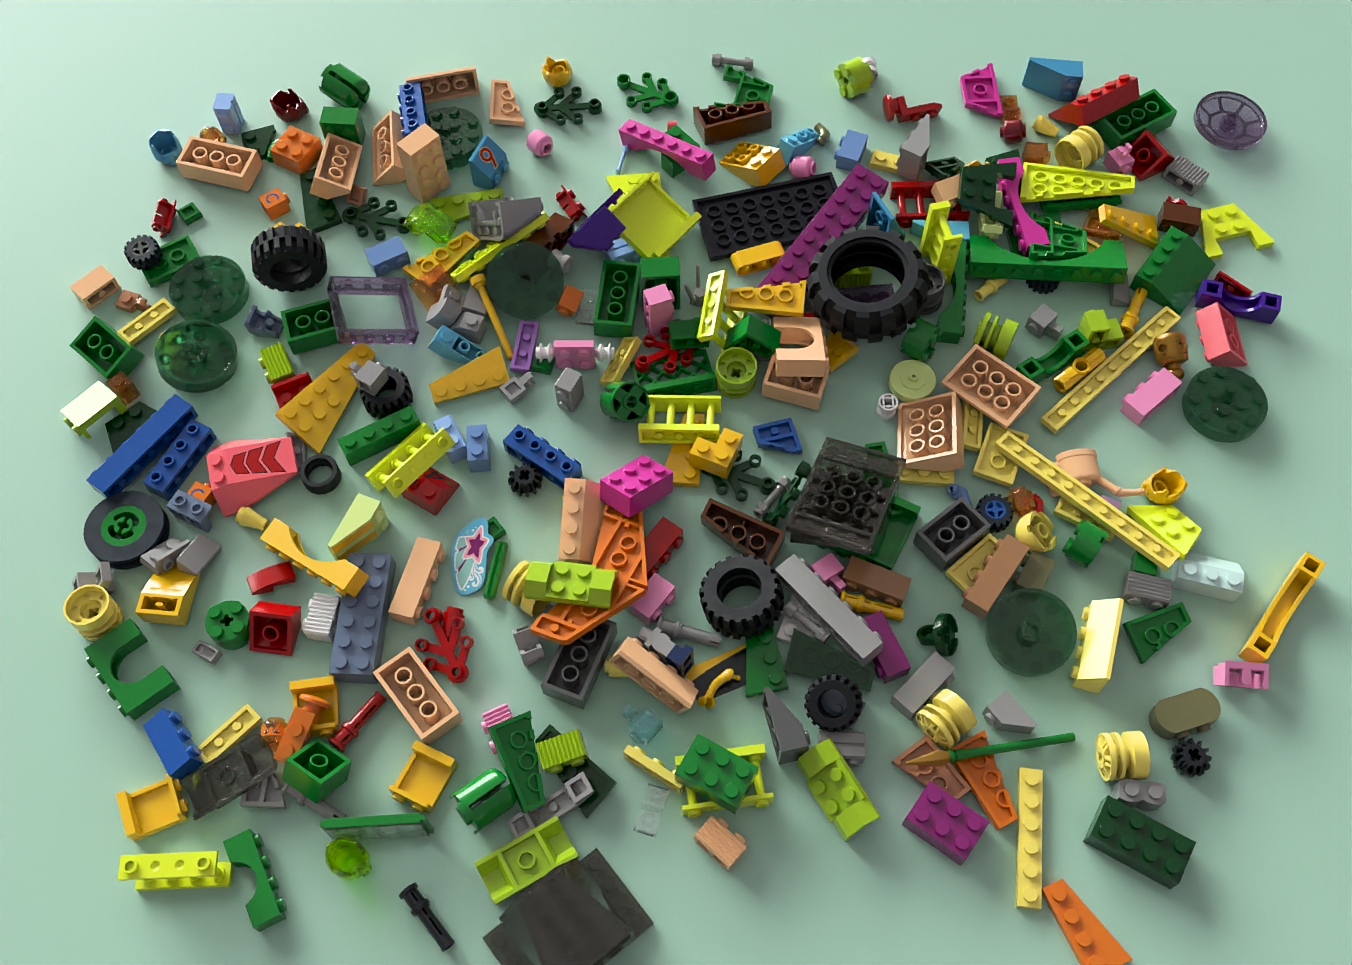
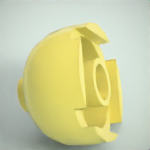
M1030 512L1018 521L1015 538L1030 547L1028 552L1037 551L1043 553L1052 550L1056 545V536H1052L1051 532L1054 526L1043 512Z

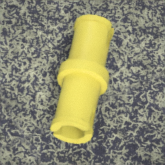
M988 279L982 287L974 292L975 299L982 301L988 295L996 293L999 287L1008 282V279Z

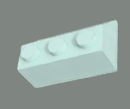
M1188 552L1185 560L1182 561L1178 558L1172 565L1171 588L1234 603L1243 593L1244 572L1238 563Z

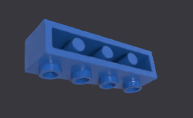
M420 81L399 86L400 93L397 96L401 104L399 105L400 114L403 116L400 118L404 128L402 130L403 138L424 123L429 126L425 94Z
M191 419L182 428L178 437L171 442L164 455L158 459L151 472L145 476L142 483L149 492L170 501L217 439L212 429Z
M518 424L503 440L506 452L524 462L527 466L532 463L534 468L538 467L540 469V474L563 490L565 478L580 479L582 477L581 464L576 459H570L561 449H555L546 439L534 435L533 431L528 427L524 428Z

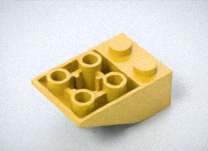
M747 142L738 143L719 162L721 166L748 184L757 187L767 185L786 167L780 148Z
M177 564L160 575L153 573L140 594L135 613L144 622L186 626L200 574L195 576L181 572Z

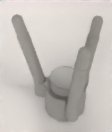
M697 264L696 289L691 293L687 284L684 287L689 296L690 304L696 307H703L706 290L701 288L700 266Z

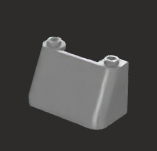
M506 197L468 202L472 234L480 240L503 241L510 239L541 215L544 208L541 197L518 200Z

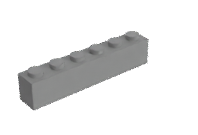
M793 554L775 569L781 584L822 626L828 629L831 635L863 667L883 651L882 637L876 631L872 632L867 627V622L861 616L857 617L852 612L851 606L846 601L842 602L838 598L836 591L832 587H827L823 583L822 577L817 572L813 573L803 558L799 559Z

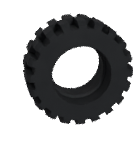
M283 224L275 228L270 227L267 231L263 230L259 233L251 244L252 271L255 278L262 285H267L269 289H277L280 292L303 291L307 287H313L315 283L318 284L327 272L325 244L318 234L311 229L307 230L304 226L297 227L294 224L284 226Z
M738 554L734 558L729 556L726 557L725 561L715 563V568H710L706 572L707 577H703L701 581L702 587L699 589V596L706 619L716 632L721 631V634L727 638L732 635L733 639L740 640L741 637L751 639L753 638L752 635L758 634L760 636L764 634L766 628L770 630L774 626L773 621L779 620L781 616L780 611L784 608V594L778 574H776L773 566L767 564V561L759 558L757 560L754 555L745 557L744 554ZM753 586L761 591L756 601L746 607L732 608L723 604L726 595L737 587Z

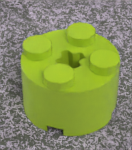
M856 57L839 64L837 69L834 70V76L840 86L839 92L841 96L852 98L872 89L870 83L873 82V74L869 64L862 61L864 58Z

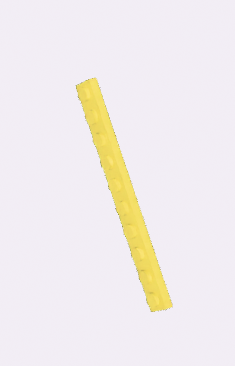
M1165 306L1041 418L1040 422L1056 434L1152 347L1156 336L1167 333L1180 321L1181 317Z
M1009 431L995 443L994 448L1164 571H1167L1181 555Z

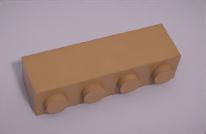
M1009 534L1006 535L1004 540L999 539L993 548L996 552L993 556L989 554L983 563L985 566L982 572L978 570L972 581L975 584L973 587L970 588L968 586L961 597L964 598L961 606L984 620L1030 547Z

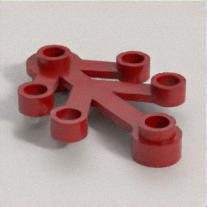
M663 327L660 330V338L662 340H669L668 327ZM651 334L645 335L643 340L645 347H655L663 350L649 356L640 355L637 357L635 369L640 373H646L650 370L651 363L669 356L668 361L664 364V371L667 374H673L676 371L675 363L678 353L682 349L671 350L669 342L655 340V337ZM686 348L685 353L681 355V365L688 367L692 364V353L696 350L695 348Z
M431 607L425 611L424 620L432 625L441 646L419 638L415 642V649L420 652L428 651L446 657L449 665L438 663L432 657H427L423 661V665L429 671L437 670L446 673L449 680L453 683H462L469 676L466 661L469 651L474 645V640L467 635L459 639L461 630L465 627V620L460 617L452 618L450 622L452 632L448 640L441 625L443 612L440 609ZM433 612L434 617L430 619V615ZM460 620V625L456 627V622ZM466 639L469 640V643H468L467 646L464 645V641H465ZM459 640L461 651L457 659L455 649ZM424 642V647L421 649L420 644ZM432 660L433 665L429 668L428 663ZM458 668L459 674L456 676L455 671Z

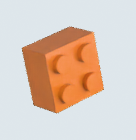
M290 125L270 148V153L276 165L296 174H301L311 170L320 158L323 146L320 138Z

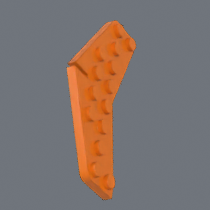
M608 504L604 507L603 521L592 565L600 569L618 571V577L615 578L612 589L610 609L557 603L546 614L542 613L534 621L530 628L531 634L561 645H568L646 595L648 579L642 511L629 518Z

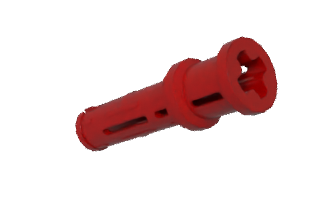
M376 691L349 722L343 723L341 725L342 728L336 735L328 739L330 744L343 753L348 743L353 738L358 737V731L387 699Z

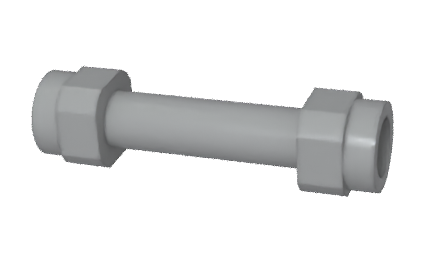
M717 53L712 55V65L715 66L728 64L742 66L745 70L753 68L754 59L745 57L744 60L722 57V54Z
M786 476L779 478L775 489L763 503L759 502L753 513L758 518L763 519L768 513L769 507L779 495L787 491L791 480Z
M790 601L783 609L785 615L790 619L794 617L815 634V639L825 643L831 636L828 629L824 626L820 628L799 611L800 607Z

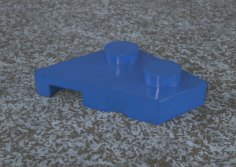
M791 418L753 426L752 431L759 448L802 454V447Z

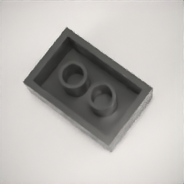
M961 496L918 530L913 544L943 572L985 538L991 524Z

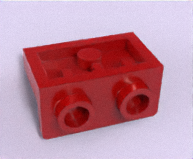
M308 372L271 385L280 409L313 382Z

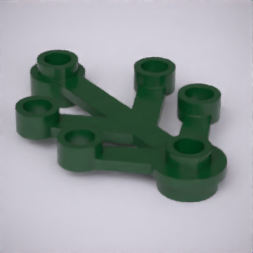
M578 86L573 87L571 94L559 104L554 103L565 96L564 89L561 87L555 88L554 95L547 101H540L534 105V112L538 117H549L558 126L566 123L565 116L576 125L583 123V115L581 113L572 112L573 110H588L592 115L600 114L602 111V104L596 98L591 99L588 103H572L575 99L582 96V90Z
M374 196L368 199L367 204L358 208L348 207L342 212L343 220L348 224L354 225L358 236L361 238L366 237L369 232L367 227L362 225L359 220L368 223L374 232L375 239L378 241L386 238L385 230L380 228L378 224L397 227L398 232L401 234H407L412 229L411 222L406 217H400L399 219L381 217L397 210L395 200H388L385 203L386 206L370 214H365V212L380 207L379 199Z
M741 450L735 462H739L742 459ZM757 454L751 455L748 461L733 466L727 477L739 502L747 500L748 491L742 488L738 480L758 486L763 495H770L776 487L775 481L770 477L761 479L743 473V471L760 467L761 457ZM756 459L759 462L753 463L752 460ZM701 470L703 474L712 478L719 495L723 496L728 493L729 485L722 481L720 476ZM723 486V487H725L726 489H725V490H720L719 488ZM739 493H744L745 496H744V497H740L738 494H739Z
M803 460L794 473L798 478L794 477L786 493H783L773 513L768 511L762 522L775 527L779 521L778 517L783 519L786 517L790 510L786 504L790 500L795 502L798 499L801 490L797 488L801 483V479H807L813 470L809 463Z

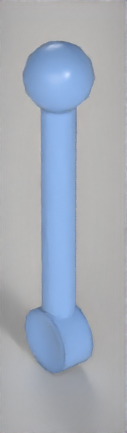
M627 145L623 147V154L616 168L615 175H620L624 158L630 149Z

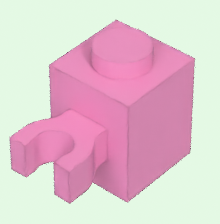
M1128 142L1124 147L1119 146L1108 151L1103 165L1110 173L1129 174L1135 162V159L1129 154L1133 147Z
M832 552L811 565L810 570L813 573L817 572L822 577L823 583L826 586L831 585L838 595L841 594L842 590H845L846 584L840 579L843 576L844 567Z

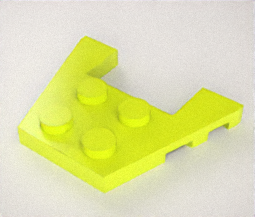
M1234 203L1201 210L1200 233L1203 236L1202 247L1211 260L1220 259L1223 255L1217 243L1219 241L1248 235L1256 250L1272 247L1274 244V240Z

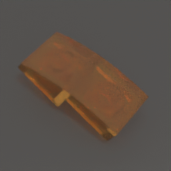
M1017 95L1000 96L1003 110L1002 124L1004 125L1006 120L1021 119Z

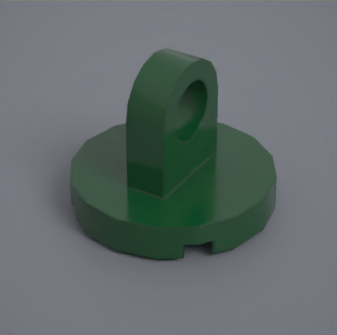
M940 613L935 618L934 624L925 625L917 631L916 635L920 644L935 646L936 651L942 657L952 656L957 650L958 638H955V633L958 632V626L951 614Z

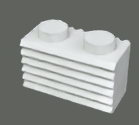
M314 593L313 599H310L308 603V617L302 623V631L307 639L333 642L341 604L340 596Z

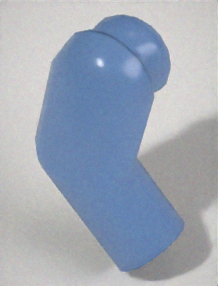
M949 484L947 486V492L951 497L959 499L962 496L972 506L968 491L964 487L957 484Z

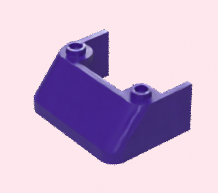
M620 188L615 191L579 226L567 243L573 248L599 252L605 250L607 252L614 245L613 241L626 229L620 220L608 209L612 203L614 205L617 204V199L624 192Z

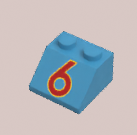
M487 135L483 136L469 159L473 185L487 190L494 189L496 185H499L503 173L509 168L506 153Z

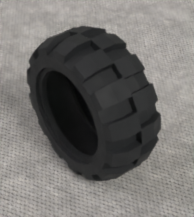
M866 225V230L858 231L853 227L843 230L837 239L832 236L821 246L820 253H816L809 266V277L807 278L809 304L814 315L817 318H821V324L833 334L839 331L842 333L843 339L856 343L858 338L868 339V343L882 342L883 336L890 335L893 338L907 329V323L912 325L923 311V304L927 301L929 274L927 264L922 259L921 252L911 241L905 243V237L901 233L892 229L889 232L880 231V226ZM859 267L884 269L894 275L901 284L900 288L892 296L873 303H861L850 300L843 296L834 285L843 274Z

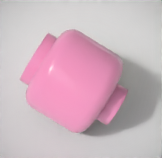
M535 130L528 135L526 145L530 151L542 157L552 151L553 141L542 130Z
M796 156L789 163V172L792 173L794 179L816 174L817 164L810 156Z

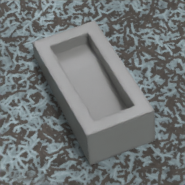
M201 640L192 649L194 654L214 665L223 655L220 650Z

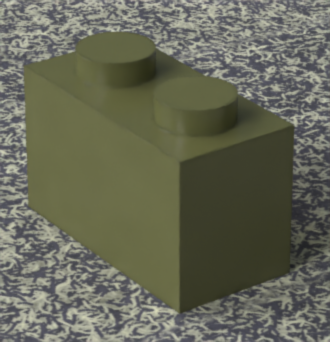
M1032 551L1030 556L1025 555L1020 564L1023 567L1022 572L1017 571L1011 582L1015 584L1012 592L1035 603L1057 561L1037 551Z

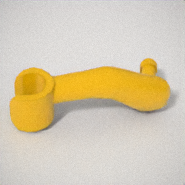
M726 669L711 682L705 696L698 698L699 706H705L706 704L707 709L713 708L715 705L713 696L717 689L732 678L739 681L741 677L735 675L733 669Z

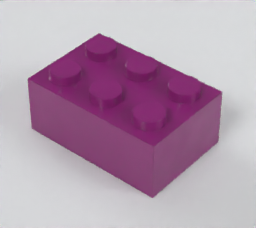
M930 781L904 819L902 825L961 866L990 822Z

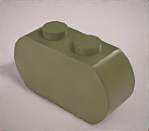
M1197 688L1159 700L1149 713V723L1152 730L1159 737L1166 740L1174 738L1183 740L1190 737V733L1197 731L1198 734H1202L1211 730L1210 726L1220 716V703L1209 690Z

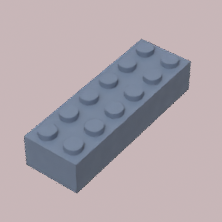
M349 553L348 562L360 568L370 577L355 598L349 594L341 598L328 673L330 676H334L338 682L378 684L373 672L381 665L396 563L392 554Z

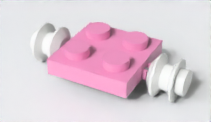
M554 340V351L550 343L547 347H543L541 343L539 347H536V359H540V363L543 359H547L550 363L554 355L557 368L565 369L568 367L570 369L581 368L587 370L596 368L597 356L601 363L603 359H608L609 363H611V359H615V347H611V343H609L608 347H603L602 343H600L598 349H595L594 340Z

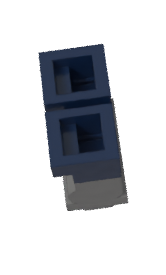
M643 626L637 634V639L640 640L645 650L656 653L662 663L674 667L677 670V674L684 679L694 665V650L691 646L686 644L681 648L670 641L669 636L662 633V630L658 627L652 631Z

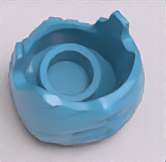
M155 130L149 139V146L154 158L158 162L177 166L176 161L182 152V146L178 138L170 130Z

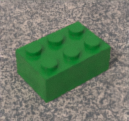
M679 256L640 258L643 311V290L666 284L668 291L671 290L674 295V302H672L674 310L680 309Z
M338 297L280 311L287 342L293 355L350 340Z
M96 316L93 317L69 345L105 378L119 386L145 356L113 327Z
M697 734L675 772V781L736 814L758 774L759 767Z

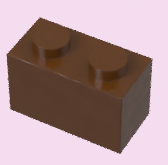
M1164 202L1158 213L1157 231L1167 232L1173 226L1194 237L1200 227L1201 208Z

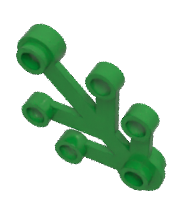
M649 72L642 74V82L648 88L631 82L630 76L627 74H620L617 77V86L621 90L631 89L642 93L626 98V105L630 108L635 107L637 102L653 98L658 100L642 103V111L644 113H650L652 108L663 105L675 107L679 103V97L674 91L669 90L667 79L665 78L657 80L658 89L663 91V93L657 92L652 81V74Z

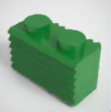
M700 318L668 321L667 332L671 350L709 347L710 340L700 342L697 339Z

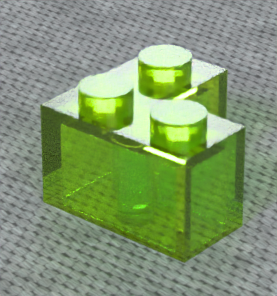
M430 201L413 207L403 222V225L416 236L425 233L438 245L447 243L458 226L451 216L444 214L439 210L438 205Z

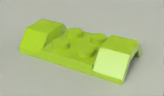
M534 560L530 562L526 574L524 598L610 609L612 589L615 578L618 577V571L600 569L595 565L562 561L551 563Z
M831 738L813 746L798 758L796 764L806 778V784L829 821L834 823L845 842H848L855 833L881 817Z
M555 816L474 864L494 904L497 905L548 877L579 856L558 817Z

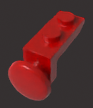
M889 94L884 96L882 103L885 118L888 121H893L896 114L898 123L906 121L916 122L924 118L926 114H929L930 118H934L943 108L942 104L935 102L907 108L904 96L892 99Z

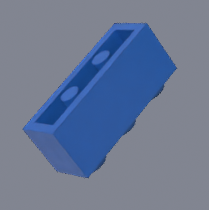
M162 708L143 727L168 775L184 781L204 764L200 756L201 751L191 739L192 734L185 728L182 716L177 711Z

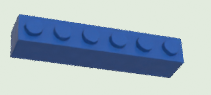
M174 394L127 441L123 442L97 470L93 471L86 481L105 498L122 492L178 437L182 428L191 419L195 420L198 417L197 412L191 404Z

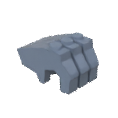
M255 305L252 306L244 323L249 333L259 337L279 339L284 328L281 318L275 316L269 310L266 313L258 310V306Z

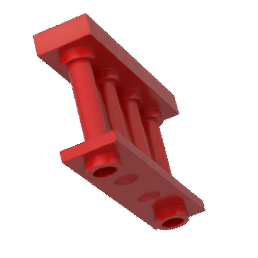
M941 180L891 182L889 196L890 199L898 200L899 213L896 214L895 219L900 228H911L913 220H926L928 213H925L923 198H934L931 189L936 182ZM905 199H916L917 213H907ZM958 203L953 207L954 212H949L947 221H968L970 211H961V205Z

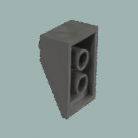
M764 687L762 705L778 764L797 761L799 757L809 750L808 745L811 744L809 733L804 731L801 722L769 687Z

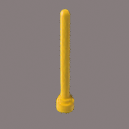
M477 274L470 278L472 287L479 291L507 359L512 360L513 351L485 288L486 278L484 274Z

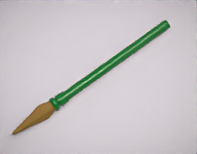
M1066 733L970 749L936 750L907 761L906 764L942 766L948 762L954 763L966 758L1074 742L1075 735L1074 733Z

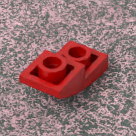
M290 561L269 566L247 577L252 595L273 592L274 586L293 583L296 580Z

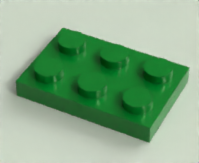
M187 234L160 246L163 254L162 260L158 261L157 266L153 265L152 269L147 268V270H143L141 268L152 288L203 265V262Z

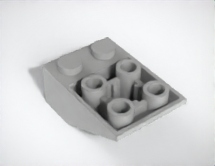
M926 114L923 120L920 119L918 121L916 129L909 133L907 141L903 142L899 148L900 156L896 162L898 166L897 174L912 181H917L925 169L930 146L929 114Z

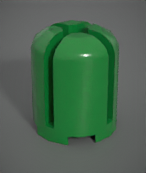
M341 63L336 65L329 64L321 74L323 80L321 86H319L320 91L345 108H359L360 110L364 106L361 101L366 103L369 99L371 90L368 82Z
M614 381L604 388L608 393L601 392V410L606 416L615 421L634 422L639 419L641 420L650 408L648 391L643 385L636 382Z
M494 768L487 769L449 796L450 799L455 797L458 803L456 810L466 825L471 823L475 827L474 834L480 832L488 824L511 809L516 803L515 790L510 783L471 811L470 807L506 782V776Z

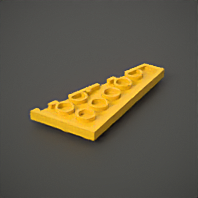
M361 340L275 413V417L316 454H321L324 445L348 406L352 395L358 388L355 376L351 375L352 370L348 366L352 361H355L363 367L368 360L373 361L376 353Z

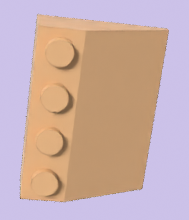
M977 344L970 349L941 381V385L952 392L956 391L960 398L1006 429L1029 409L1041 390V386Z
M956 391L898 404V468L941 472L964 468L963 407Z

